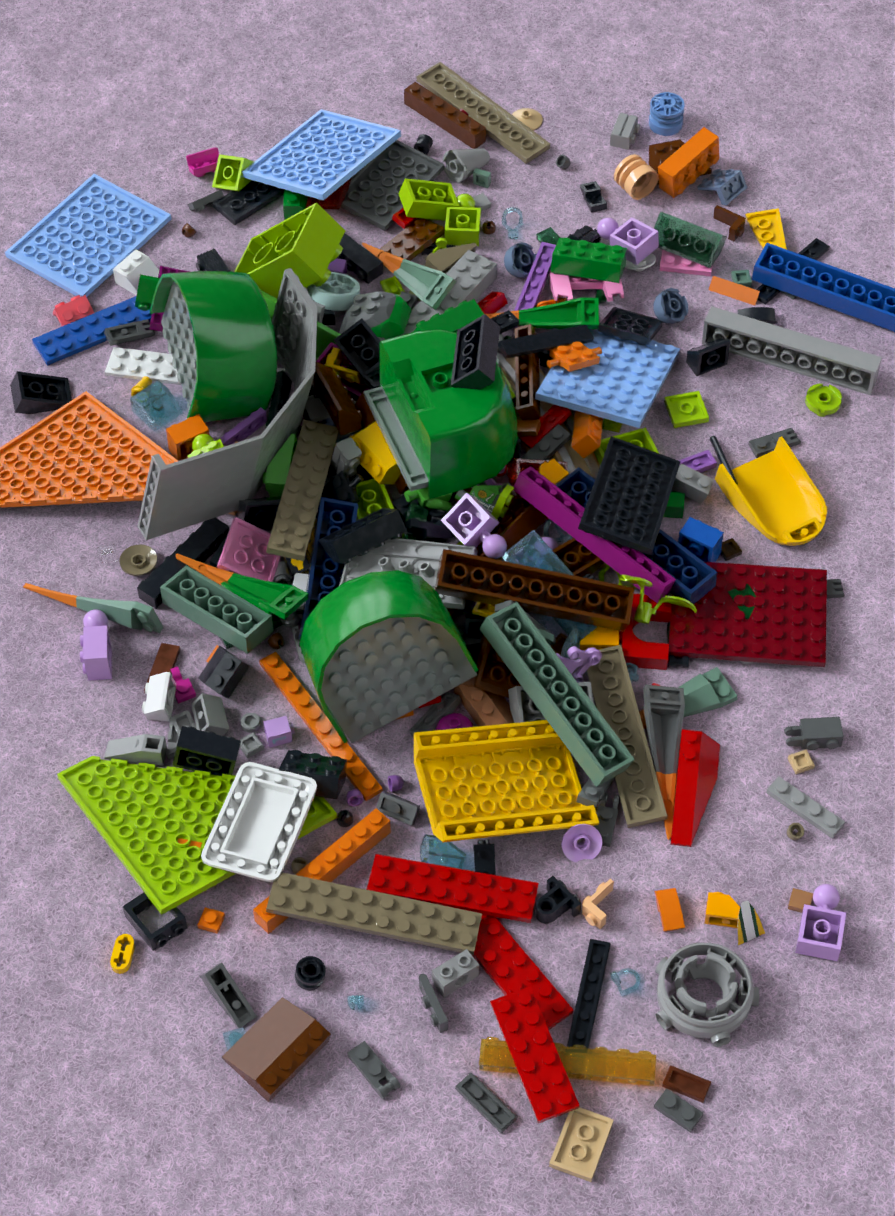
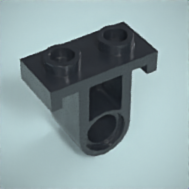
M554 876L550 877L547 880L546 886L548 892L540 897L536 903V918L541 923L549 924L569 909L572 910L571 915L575 918L581 912L580 899L577 895L571 894L567 890L563 881L557 880ZM543 909H550L551 911L546 912Z

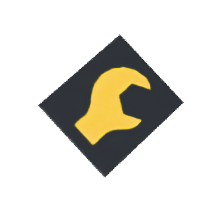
M306 555L304 561L285 557L292 576L310 567Z

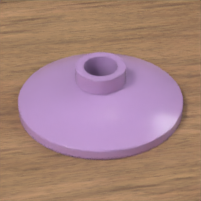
M575 825L568 829L562 838L561 846L563 853L573 862L583 859L592 860L599 854L602 848L601 834L592 825ZM580 838H584L581 843L577 842Z

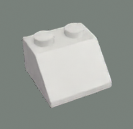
M136 249L113 269L116 284L137 295L140 274L158 278L159 269L149 256Z
M170 672L150 676L149 683H146L145 694H147V699L143 702L142 713H144L147 720L170 722L177 685Z

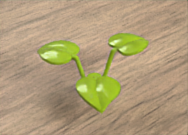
M621 576L620 583L622 586L638 589L633 585L638 584L641 588L640 601L634 620L637 622L649 624L651 615L656 614L657 609L663 602L692 609L695 613L697 612L696 607L690 601L675 596L662 597L656 606L651 608L652 604L643 602L644 587H652L653 583L640 577Z

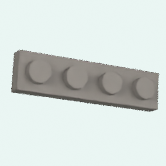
M779 776L766 791L768 795L832 839L845 824V821Z

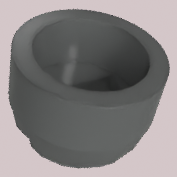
M562 154L557 158L556 165L561 169H566L570 166V159Z

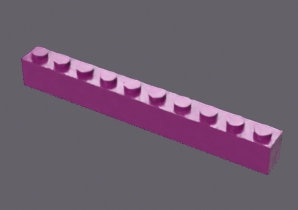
M531 466L519 473L513 490L621 576L640 577L653 583L652 587H644V593L650 599L658 603L662 597L668 596L676 580L643 553L579 530L578 527L585 510L584 507ZM633 584L636 588L641 590L638 584Z

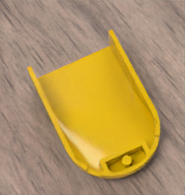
M782 436L779 437L774 451L732 469L738 485L723 463L719 465L715 481L727 499L753 527L771 541L781 545L797 546L812 541L822 531L827 516L824 498Z

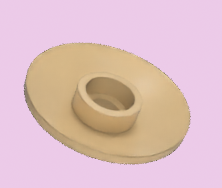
M531 108L518 109L512 113L515 118L531 130L539 128L543 122L542 115Z

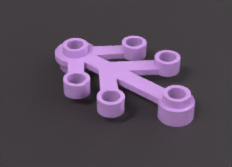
M573 646L567 651L570 659L556 653L577 682H583L584 678L582 675L590 666L598 664L602 658V653L594 647L583 651ZM577 667H580L577 672L573 673Z

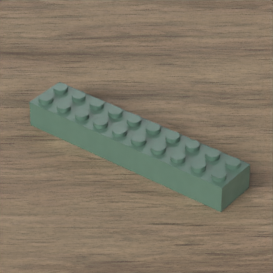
M518 602L486 617L480 627L481 632L594 785L598 787L626 771L635 759Z

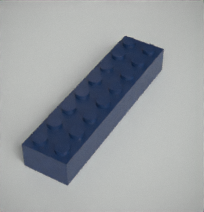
M321 497L306 587L309 597L303 607L299 639H301L306 619L319 601L339 587L345 564L342 565V563L334 562L319 543V539L355 522L358 511V504Z

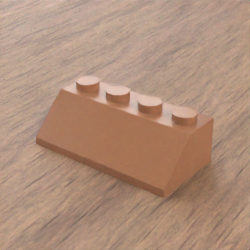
M475 677L454 688V693L460 696L461 703L477 726L514 723L507 700L503 696L474 687Z

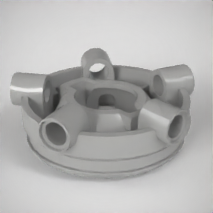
M707 942L686 945L675 951L669 958L664 957L655 970L659 975L657 1000L660 1011L655 1016L664 1030L674 1026L679 1031L693 1037L711 1038L714 1047L723 1046L731 1041L729 1033L741 1026L747 1018L751 1006H759V987H753L751 973L747 965L736 953L722 945ZM697 955H706L705 963L696 964L698 961ZM734 968L742 976L740 978L739 988L737 982H734L736 977ZM687 976L693 980L700 978L711 979L720 986L723 997L721 1000L716 1001L715 1008L707 1010L706 1003L692 998L687 993V987L683 980ZM665 979L670 983L675 981L677 998L682 1006L689 1011L688 1016L684 1014V1009L673 995L668 997ZM737 990H738V1004L735 1003V998H736ZM730 1011H733L732 1015H727ZM697 1015L709 1018L708 1021L695 1019L693 1018V1016Z

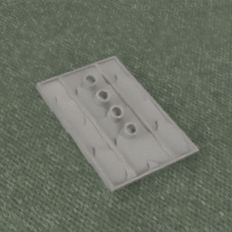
M400 538L388 539L384 541L385 544L378 548L372 547L368 549L369 552L367 554L357 555L352 558L351 562L345 564L340 585L370 572L399 570L421 576L435 589L439 561L443 549L476 556L478 551L474 546ZM439 594L446 608L464 609L466 599Z

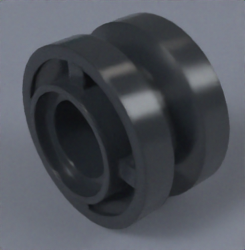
M306 956L299 960L296 965L295 981L300 988L311 991L322 985L326 972L323 961L315 956ZM312 971L315 973V975L310 976L307 975L305 972Z

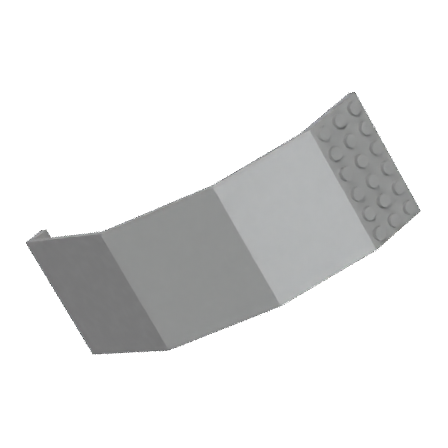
M291 268L284 270L272 324L277 359L293 381L294 393L260 436L168 465L164 463L159 454L153 455L151 457L137 526L145 540L238 510L239 500L252 499L264 484L263 473L267 472V466L289 436L295 434L297 438L315 374L317 304L312 300L307 289L303 287L299 277L295 275Z

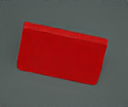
M492 291L477 304L484 314H494L508 304L504 293Z

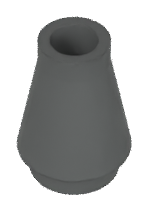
M279 562L273 582L291 585L292 577L288 564L286 562Z

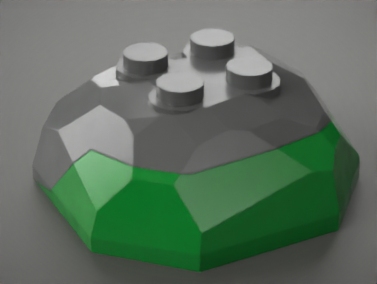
M382 291L358 294L354 297V304L345 314L339 333L342 334L362 318L377 337L385 339L398 337L404 333L412 310L405 300L397 294Z

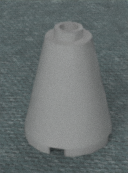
M484 148L449 150L443 157V162L446 163L444 171L452 182L457 181V183H460L471 176L475 168L481 169L487 165L490 155Z

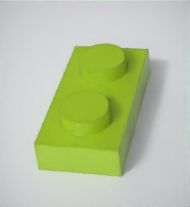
M509 484L500 494L491 513L497 520L499 517H504L508 510L506 505L509 506L514 497L511 495L514 487Z

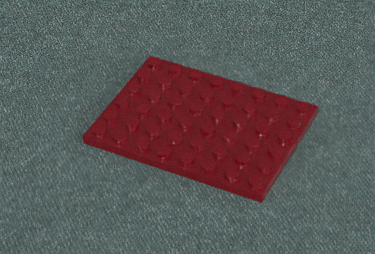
M704 562L717 572L716 586L694 604L697 612L695 613L692 609L675 604L671 606L668 656L825 667L827 570ZM746 584H748L756 597L752 595H736L733 601L728 591L732 589L742 591L746 588ZM737 606L755 607L750 618L746 620L744 612L740 611Z

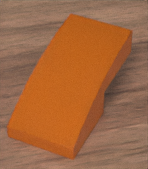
M676 888L654 891L663 932L684 929L685 925Z

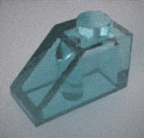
M424 835L420 846L421 862L462 869L466 859V854L451 842H442L435 835Z

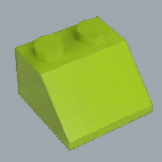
M219 154L212 187L240 191L251 181L243 177L242 171L254 161L243 157Z

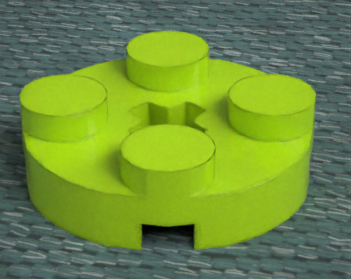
M815 384L808 389L805 403L810 411L820 417H824L839 410L842 395L832 385L828 387L823 386V384Z

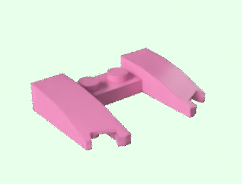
M549 271V286L555 301L558 300V297H568L567 301L573 300L572 290L603 289L608 302L613 301V296H617V294L620 295V298H624L621 279L619 283L576 276L568 277V275L551 273Z

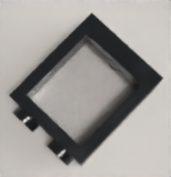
M145 893L122 906L126 919L152 951L163 947L170 939L181 935L188 928L185 916L177 907L161 915Z

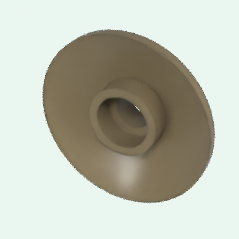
M138 544L130 546L120 556V567L125 573L132 576L145 575L155 568L157 554L147 545Z

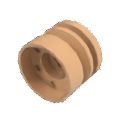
M636 154L623 159L614 172V181L635 200L648 196L654 190L659 180L657 172Z

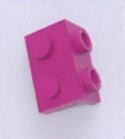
M213 147L187 155L186 160L189 171L196 177L204 176L210 171L215 172L219 157L218 148Z

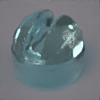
M364 995L347 996V1003L350 1009L355 1010V1005H358V1010H360L364 1006Z

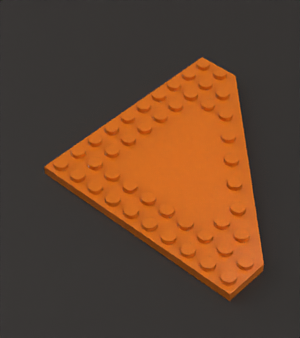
M85 391L0 447V508L143 501L151 457L159 454L166 465L178 462V460Z

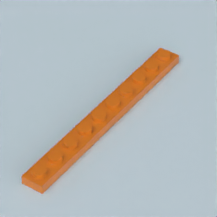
M275 651L259 660L261 667L330 756L347 759L346 776L353 786L361 791L364 800L368 801L383 791L381 785L349 744L343 742L330 720Z

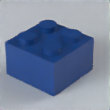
M689 517L679 532L678 543L702 561L716 562L721 554L724 532L704 524L700 520Z

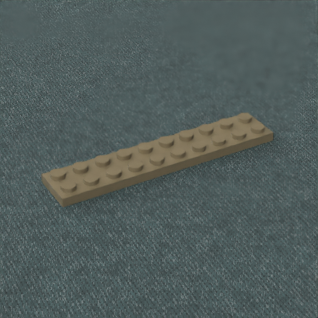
M439 62L416 76V81L458 110L461 108L465 110L469 117L486 127V134L525 164L550 149L548 141L443 63Z
M309 420L303 421L266 553L304 561L339 433L335 426Z
M617 645L599 649L602 653L601 660L598 664L587 669L595 705L635 759L626 771L614 777L627 828L667 820L666 809L622 647Z
M283 872L277 880L273 881L266 908L268 913L460 953L467 949L471 955H474L482 913Z

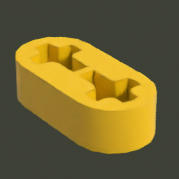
M129 934L119 935L114 944L110 964L112 970L118 974L127 972L132 962L135 942ZM128 941L129 945H126L125 951H123L121 944ZM121 957H123L124 963L121 964L120 967H118L117 963H119Z

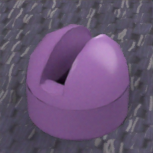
M398 775L388 776L390 791L401 790L404 784L402 777Z
M358 789L349 790L346 796L348 804L353 807L359 806L364 800L361 791Z

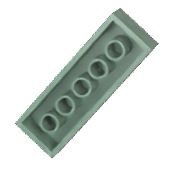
M187 565L160 587L163 604L247 654L273 632L272 615Z

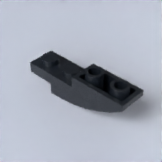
M410 518L404 523L406 531L402 532L416 536L418 541L447 544L458 539L441 521L442 519L434 524L433 522H423L417 518Z

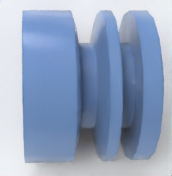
M670 92L655 95L650 102V129L662 136L677 134L683 126L684 100L679 95Z

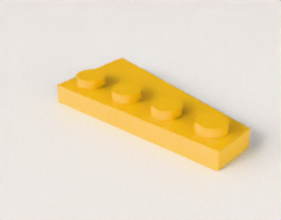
M779 208L745 214L746 220L762 249H764L766 243H770L787 250Z

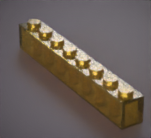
M496 1037L481 1039L479 1070L518 1074L505 1041H499ZM554 1043L569 1079L654 1086L656 1055L649 1051L632 1053L627 1049L610 1051L606 1047L588 1049L584 1045L566 1047L562 1043Z

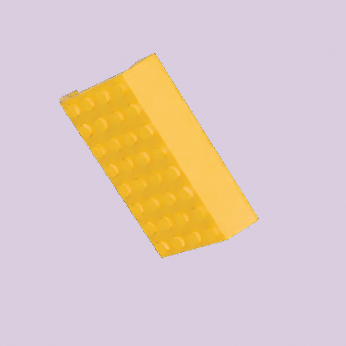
M547 720L414 732V765L432 832L442 842L567 829L578 824H589L592 826L599 824L594 805L586 806L576 802L577 796L582 789L571 753Z

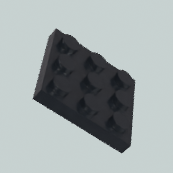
M613 307L599 324L598 331L603 332L604 335H614L622 340H632L640 345H648L661 329L663 322L654 317Z

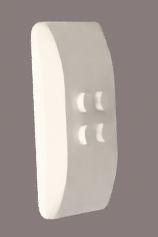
M253 762L241 765L202 851L201 857L204 864L266 882L277 880L284 870L317 790L316 781L310 777L279 771V769Z

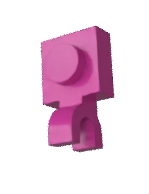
M178 666L170 669L172 677L177 684L175 692L177 703L179 704L196 697L189 678L182 679Z

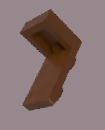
M716 205L713 218L730 226L728 239L734 242L743 235L746 218Z

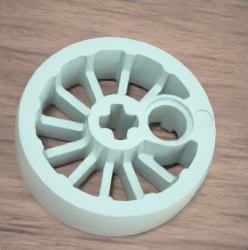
M331 272L330 277L323 285L316 287L314 284L308 286V294L312 300L324 305L327 310L345 311L354 304V297L360 294V285L351 276Z

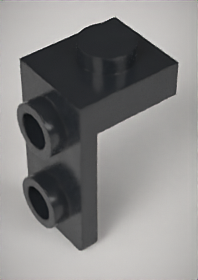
M489 839L477 840V844H473L475 872L496 875L494 843H490Z

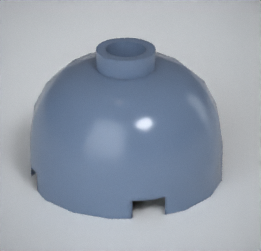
M520 242L511 246L506 251L504 265L509 274L517 278H524L529 275L537 255L533 253L531 245Z
M668 288L655 298L653 310L658 320L663 323H678L685 319L684 317L688 314L687 300L685 296L679 294L680 291L678 289Z

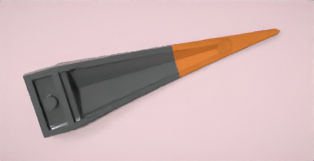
M645 684L643 688V709L654 769L667 813V820H664L667 839L669 840L672 834L677 765L685 709L684 688Z

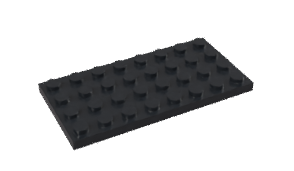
M611 436L578 529L651 555L681 461Z

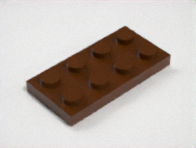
M418 218L382 246L380 250L411 261L444 235L445 228L427 219Z

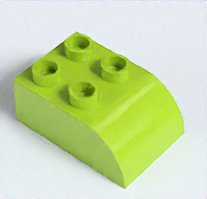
M315 203L251 238L234 272L249 274L258 284L260 290L276 299L278 298L284 270L291 268L306 289L312 284L319 287L331 275V271L328 269L330 262L334 261L343 250L339 243L346 230L318 203Z

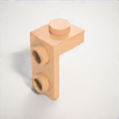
M609 879L606 883H601L592 896H587L582 902V915L585 916L586 921L591 926H596L599 929L606 925L607 915L597 905L613 891L614 881L612 879Z

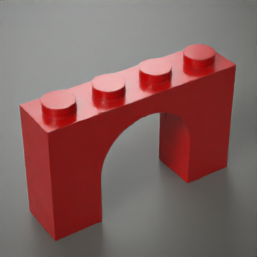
M634 594L630 623L625 631H619V643H622L626 666L667 670L669 644L643 641L636 637L632 631L640 623L634 620L640 601V594ZM644 594L643 602L652 604L651 608H654L657 603ZM663 602L657 609L656 614L651 615L650 621L668 623L671 617L672 604Z

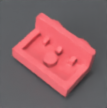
M77 295L71 298L70 302L66 304L61 302L55 306L53 315H56L61 326L94 313L86 295L82 297Z

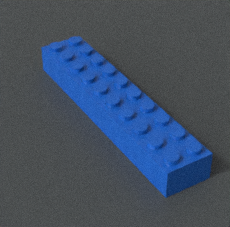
M766 243L754 265L753 281L895 332V288Z

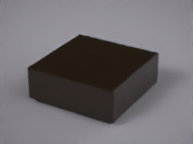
M733 538L722 542L721 556L725 561L742 555V550Z

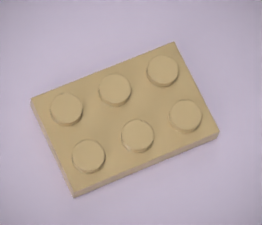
M583 1108L570 1111L549 1162V1167L592 1182L614 1119Z

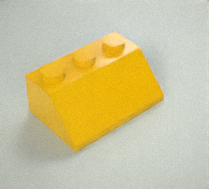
M375 421L357 433L353 438L356 446L362 451L360 464L379 484H394L401 471Z

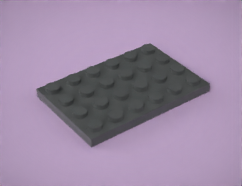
M396 140L353 175L331 198L333 204L386 231L394 223L392 220L393 214L403 208L398 193L404 179L432 181L435 180L445 167L443 163Z

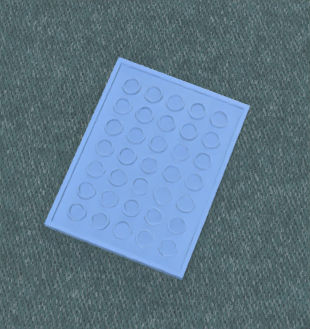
M321 109L243 170V177L317 198L318 200H324L401 137V130Z
M93 174L5 252V255L10 260L75 296L80 295L82 297L86 295L88 297L113 274V269L134 250H139L172 218L171 214Z
M589 329L594 339L592 342L585 343L584 345L589 349L597 347L602 349V354L597 355L600 357L599 364L571 372L561 366L551 367L537 390L535 399L640 428L674 365L680 348L658 343L655 340H651L648 345H640L636 341L622 340L614 335H604L598 329Z

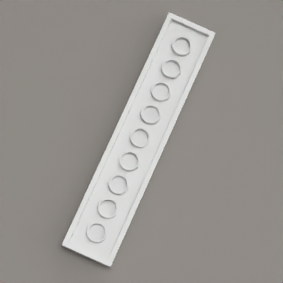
M113 347L105 370L106 376L137 380L147 376L153 382L182 385L178 382L177 369L173 367L172 354ZM277 368V372L282 370L286 372L285 368Z

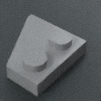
M189 710L170 717L168 749L166 750L168 759L175 756L182 726H190L197 729Z

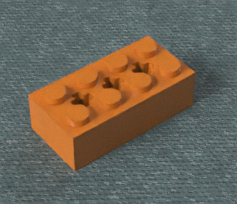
M705 127L697 132L658 166L659 188L673 198L682 194L700 175L705 174L708 168L718 162L719 137Z

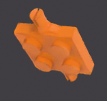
M580 341L565 346H558L557 348L550 349L549 356L553 360H548L547 366L549 368L561 366L571 372L599 364L600 357L597 355L602 354V349L600 347L589 349Z

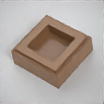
M793 888L788 909L802 913L804 904L811 905L813 893Z

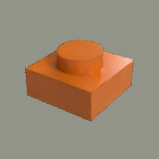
M205 907L197 924L198 928L218 934L225 913Z

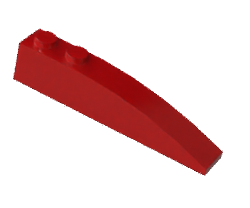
M685 729L681 731L670 845L691 847L717 781L720 744L702 731Z

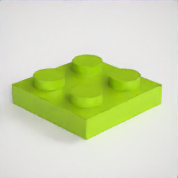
M699 391L664 397V403L674 428L709 422V416Z

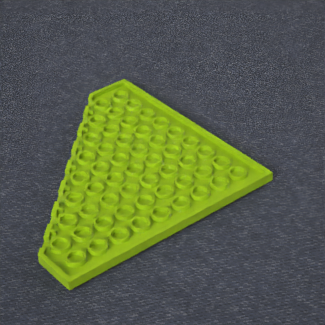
M91 756L57 774L58 780L161 915L236 874L204 864L201 857L204 846L234 782L235 775L222 774V776L211 775V772L199 770L188 772L183 771V768L170 766L159 768L155 767V764L139 762L138 765L119 759H111L109 761L102 760L98 756ZM314 796L297 840L337 818L336 811L324 797ZM178 838L188 840L184 844H180L177 842ZM191 840L202 842L201 848L189 846Z

